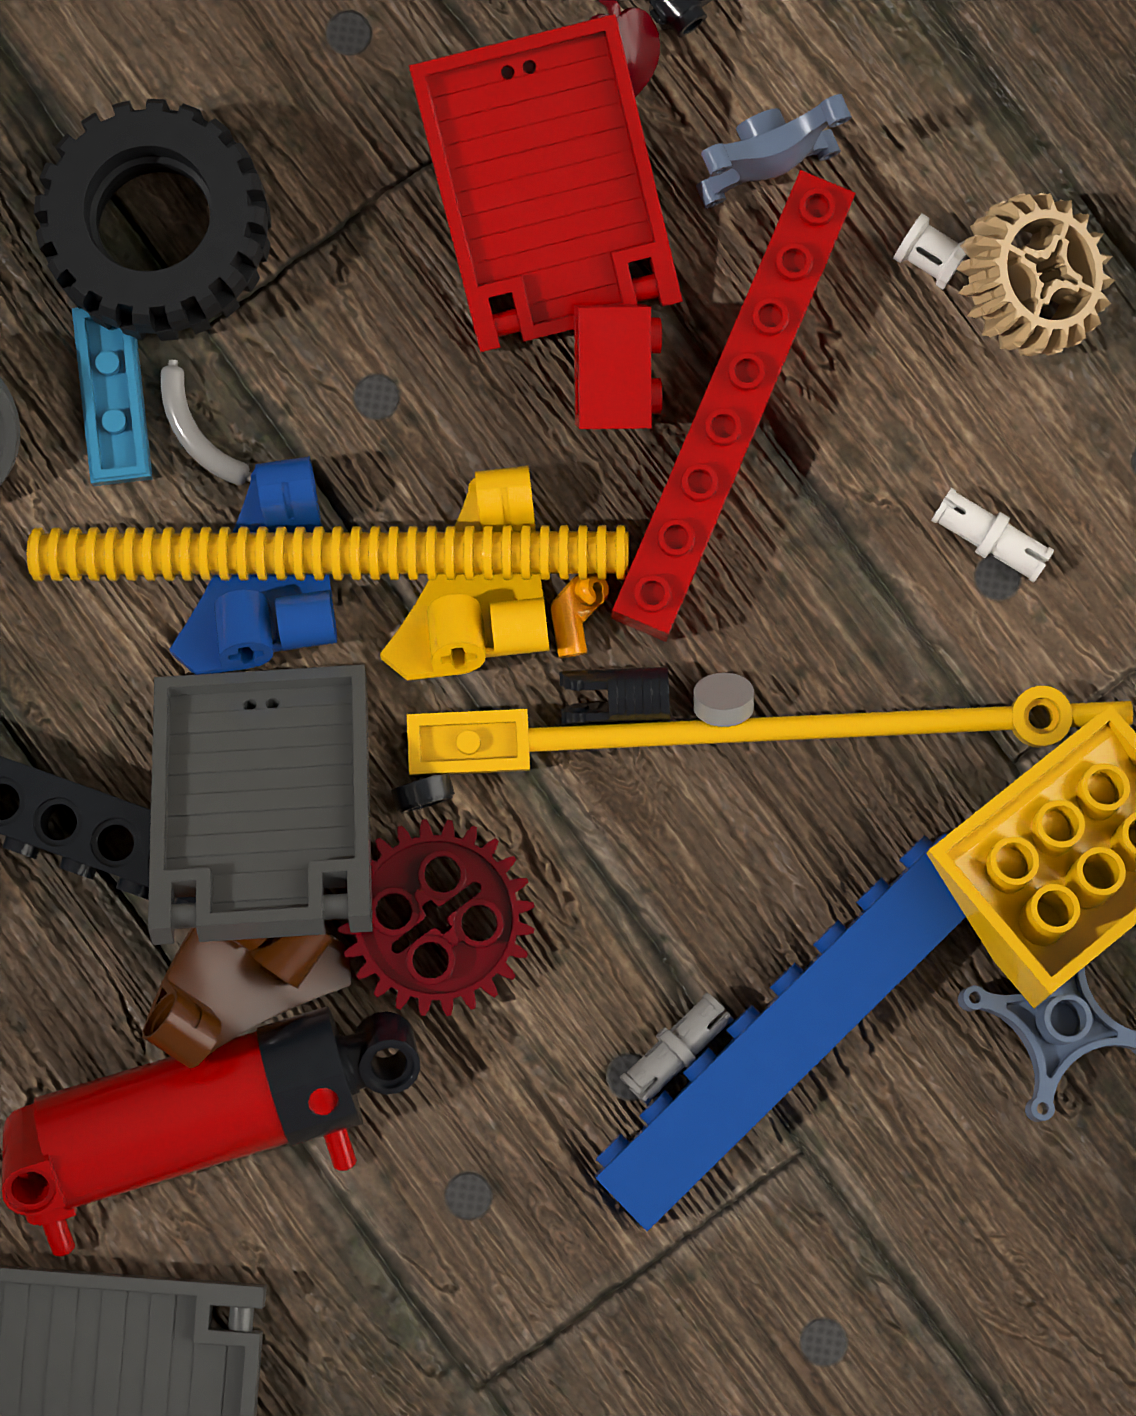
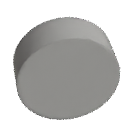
M715 673L702 678L696 683L694 687V712L703 722L718 727H730L746 721L753 714L754 688L746 678L733 673Z

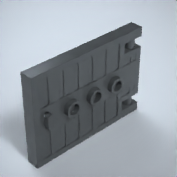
M365 664L154 677L148 931L152 945L174 944L175 929L196 928L199 942L325 934V920L348 919L351 933L372 932L368 694ZM347 887V893L325 895V889ZM196 897V903L175 904V898Z
M0 1265V1416H256L263 1331L253 1330L254 1308L263 1309L265 1307L267 1284ZM213 1305L230 1307L228 1328L211 1327Z

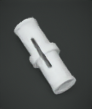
M953 488L949 490L939 509H937L931 519L932 522L939 523L977 546L975 553L986 558L990 554L1028 577V580L1033 583L1046 566L1045 562L1050 559L1054 552V549L1044 546L1008 524L1010 517L1001 512L997 516L991 514L958 494Z

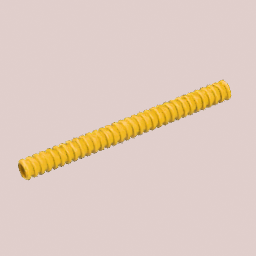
M492 525L484 526L483 532H475L474 526H466L464 532H456L455 526H447L445 532H437L436 526H428L427 532H419L417 526H409L408 532H400L398 526H390L389 532H381L379 526H372L370 532H362L360 526H353L351 532H344L342 526H334L332 532H325L323 526H315L313 532H306L304 526H297L294 532H287L285 526H278L276 532H269L266 526H259L257 532H250L247 526H241L238 529V533H232L229 527H221L219 533H213L211 527H202L200 533H194L192 527H184L181 533H175L173 527H165L163 533H157L154 527H146L144 533H138L135 527H128L125 533H119L117 527H109L106 533H101L98 527H90L87 533H82L79 527H72L69 533H64L60 527H53L50 533H45L42 527H35L32 529L27 541V566L29 574L32 575L34 581H43L46 575H50L53 581H62L64 575H69L72 581H80L83 575H88L91 581H99L101 575H107L109 581H117L120 575H125L128 581H136L139 575H144L147 581H155L157 575H163L166 581H173L176 575H182L184 581H192L194 575H201L203 581H211L213 575H219L222 581H229L232 575H238L241 581H248L250 575H257L260 581H267L269 575H276L278 581H285L288 575H295L297 581H304L306 575H314L316 581H323L325 575L331 574L335 581H341L344 574H351L353 580H361L363 574H370L372 580H380L381 574H389L391 580H399L400 574H408L409 580H417L419 574H427L428 580H436L438 574H446L447 580H455L456 574H465L466 580H474L475 574H484L485 580H493L494 574H503L504 580H511L513 574H521L523 580H530L532 574H540L542 580H549L550 574H559L561 580H568L569 574H578L580 580H587L588 574H597L599 580H606L607 574H616L618 580H624L629 572V531H626L625 525H617L616 531H607L606 525H598L597 531H588L587 525H579L578 531H569L568 525H561L559 531H550L549 525H542L540 531H531L530 525H523L521 531H513L511 525H504L502 532H494Z

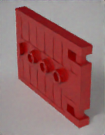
M616 14L408 65L480 353L501 348L498 339L501 336L520 332L522 340L528 341L574 329V305L637 304V302L658 297L659 304L662 307L683 302ZM649 258L652 274L631 279L628 263ZM511 292L514 309L492 314L489 298Z

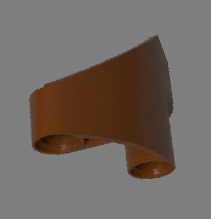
M191 928L159 987L145 1022L142 1036L163 1052L192 1069L198 1066L217 1048L257 1025L301 1004L351 986L350 958H346L344 952L349 947L327 931L323 935L199 942L196 928Z

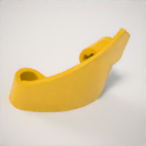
M529 466L475 471V478L469 483L466 499L455 524L456 532H464L466 526H474L475 532H483L484 526L491 525L494 532H502L504 525H511L513 531H521L523 525H530L531 531H536ZM438 574L436 580H428L415 605L380 653L381 660L408 681L469 673L480 668L485 662V658L550 651L540 574H532L530 580H523L521 574H513L511 580H504L503 574H494L493 580H485L484 574H475L474 580H466L465 574H456L455 580H447L446 574Z

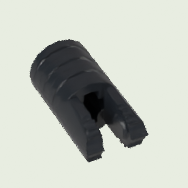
M668 666L565 670L559 672L560 686L564 687L565 690L608 689L609 702L566 705L565 708L561 709L562 723L670 720Z

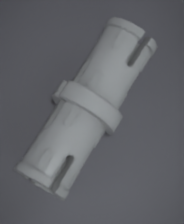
M706 992L702 999L670 1030L664 1027L656 1034V1038L659 1041L626 1073H623L620 1079L625 1085L630 1086L629 1089L645 1105H648L651 1099L684 1067L688 1068L696 1060L695 1056L728 1024L730 1025L734 1019L728 1012H724L725 1008L713 996Z

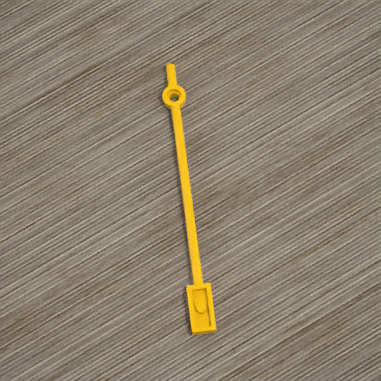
M1035 686L1021 693L1014 700L1012 706L748 718L746 721L730 727H718L707 724L702 720L528 728L527 709L406 714L408 764L410 776L446 773L530 771V752L1002 730H1012L1022 743L1031 747L1042 748L1053 745L1063 739L1070 730V727L1084 726L1110 704L1128 725H1132L1133 705L1131 701L1070 703L1062 692L1053 687ZM1033 707H1041L1047 711L1049 723L1046 728L1039 729L1030 723L1029 712Z

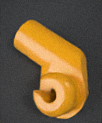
M588 574L587 580H580L579 576L576 575L552 601L551 615L558 658H569L587 654L583 623L600 604L607 600L609 595L607 580H599L597 574Z

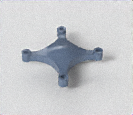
M842 94L825 99L812 110L788 123L785 122L781 110L778 108L758 113L736 127L741 141L728 144L719 143L703 150L701 155L710 177L699 182L696 188L704 207L711 208L724 202L727 199L725 192L737 185L779 177L789 172L808 156L817 155L819 161H824L839 154L841 150L832 130L824 129L828 125L829 127L839 126L852 118Z
M1085 968L1080 970L1036 1008H1033L1022 994H993L986 992L982 987L976 985L963 989L958 995V1003L963 1010L969 1012L982 1010L1001 1018L1015 1031L1023 1042L1030 1056L1035 1076L1033 1097L1027 1102L1025 1113L1034 1122L1046 1121L1053 1116L1055 1112L1053 1100L1057 1085L1069 1066L1082 1055L1102 1047L1131 1049L1136 1055V1031L1117 1023L1101 1009L1089 989ZM970 994L975 996V1003L970 1001ZM1038 1104L1042 1106V1114L1037 1111Z

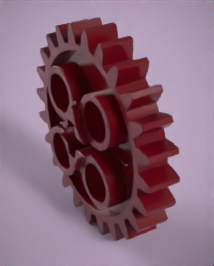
M427 819L421 821L419 837L413 839L402 825L398 826L397 838L399 844L393 848L383 839L377 838L375 843L381 857L377 861L371 859L373 931L351 933L349 923L338 927L339 933L356 935L357 943L344 952L345 957L350 958L363 955L367 961L357 973V978L360 980L376 973L380 980L375 988L374 995L379 997L391 987L398 991L396 1008L399 1010L404 1007L411 996L418 998V1008L421 1016H426L432 1000H440L445 1015L451 1016L453 999L460 996L470 1010L476 1009L474 991L481 988L485 993L495 998L498 992L492 978L496 974L510 980L516 977L513 970L506 963L509 956L515 958H527L528 952L515 943L517 936L533 934L535 928L528 924L519 922V914L535 908L534 902L517 900L515 894L529 883L528 879L517 878L510 880L506 873L517 859L511 856L497 862L492 857L499 842L496 838L489 841L482 848L475 845L477 837V827L472 826L464 837L460 839L454 835L453 820L448 819L441 835H433ZM445 858L456 864L460 879L454 889L448 892H437L428 886L424 872L427 865L435 859ZM478 883L481 886V890L476 896L449 915L447 923L451 929L448 932L441 934L438 929L433 928L402 952L394 953L391 946L396 940L424 920L426 914L422 907L426 903L431 901L438 908L446 904L470 884ZM388 895L402 896L410 904L412 913L410 921L400 929L391 930L385 928L376 917L378 903ZM472 907H485L493 913L496 919L494 934L485 941L470 939L462 929L461 920L463 914ZM425 943L440 945L448 956L446 970L436 978L422 977L413 966L415 950Z

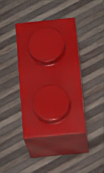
M646 304L574 305L575 425L578 429L652 428V414H661L662 382L661 378H651V354H661L662 323L660 317H651V306Z

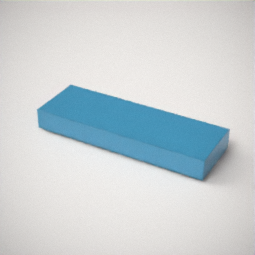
M72 308L90 482L93 486L152 480L138 341L135 337L125 335L117 327L112 326L108 330L99 325L82 308Z

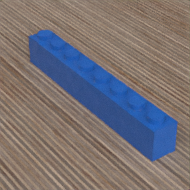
M946 833L938 836L933 842L926 835L922 836L899 859L906 869L893 882L888 884L882 877L877 880L856 901L863 911L847 927L838 919L814 942L813 946L820 953L804 969L794 962L769 987L777 996L763 1010L759 1012L753 1005L748 1007L726 1029L733 1039L717 1055L708 1047L684 1070L683 1074L690 1081L673 1098L664 1090L645 1108L639 1117L646 1125L633 1138L628 1140L622 1133L619 1134L595 1158L603 1166L595 1174V1178L646 1231L656 1224L966 917L926 854L930 848L947 836Z

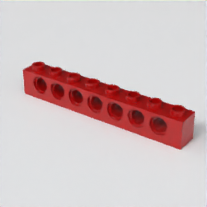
M800 170L612 609L611 619L662 641H667L848 216L856 194L855 192Z

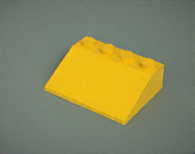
M1111 704L926 852L993 961L1033 1008L1041 1004L1136 925V733Z

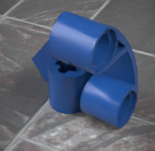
M310 456L255 464V469L251 474L250 485L232 533H238V529L241 526H247L250 532H257L259 526H266L269 532H276L278 526H285L287 532H294L297 526H304L306 532H313L315 526H322ZM213 575L187 623L169 648L170 654L195 675L215 674L261 666L269 662L273 657V652L337 643V628L330 575H325L323 581H316L314 575H306L304 581H297L295 575H288L285 581H278L276 575H269L267 581H260L257 575H250L248 581H241L238 575H232L229 581H222L219 575Z

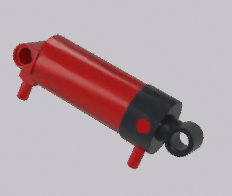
M327 1006L257 1027V1031L238 1036L217 1048L198 1066L192 1069L186 1067L173 1057H168L35 1097L33 1104L13 1111L6 1119L3 1127V1201L15 1213L25 1215L28 1223L42 1225L52 1254L63 1257L70 1254L75 1248V1242L66 1219L76 1216L77 1207L288 1143L296 1145L322 1136L324 1137L334 1169L347 1171L353 1168L357 1162L347 1129L363 1124L357 1097L360 1090L368 1087L377 1093L385 1095L396 1094L408 1089L417 1080L420 1072V1058L413 1029L408 1020L401 1015L385 1011L377 1012L364 1018L357 1026L355 1034L344 1037L343 1034L339 1035L331 1010ZM385 1048L398 1049L397 1053L390 1057L382 1058L375 1056L377 1052Z

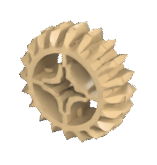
M1023 193L1008 199V202L1002 201L992 205L986 211V216L978 218L970 226L974 236L967 238L960 245L970 259L962 261L956 270L968 276L969 284L963 286L958 294L968 297L972 296L975 306L972 307L967 317L975 319L983 317L985 324L981 336L994 337L999 335L1000 349L1013 350L1018 348L1020 356H1034L1037 354L1049 356L1063 351V348L1076 346L1086 339L1085 333L1093 331L1096 326L1101 324L1097 313L1104 311L1111 304L1101 290L1109 288L1115 281L1103 273V265L1107 264L1113 256L1099 253L1096 244L1104 233H1089L1086 227L1090 214L1078 213L1072 215V200L1054 202L1051 193H1039L1034 196ZM1019 231L1031 233L1032 237L1029 244L1021 248L1011 245ZM1050 301L1060 304L1050 320L1039 317L1042 307L1049 305Z

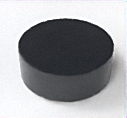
M449 773L417 780L391 790L396 810L401 813L452 799L455 794Z

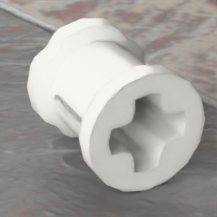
M921 213L902 241L893 259L899 263L907 260L936 278V286L944 290L957 271L956 268L967 255L960 247L965 240L957 243L929 225L930 218Z

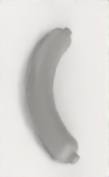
M169 360L168 366L163 367L161 370V394L167 419L178 441L198 464L217 477L239 486L245 484L246 481L250 482L252 473L249 472V466L223 453L198 428L186 400L184 371L178 366V360Z

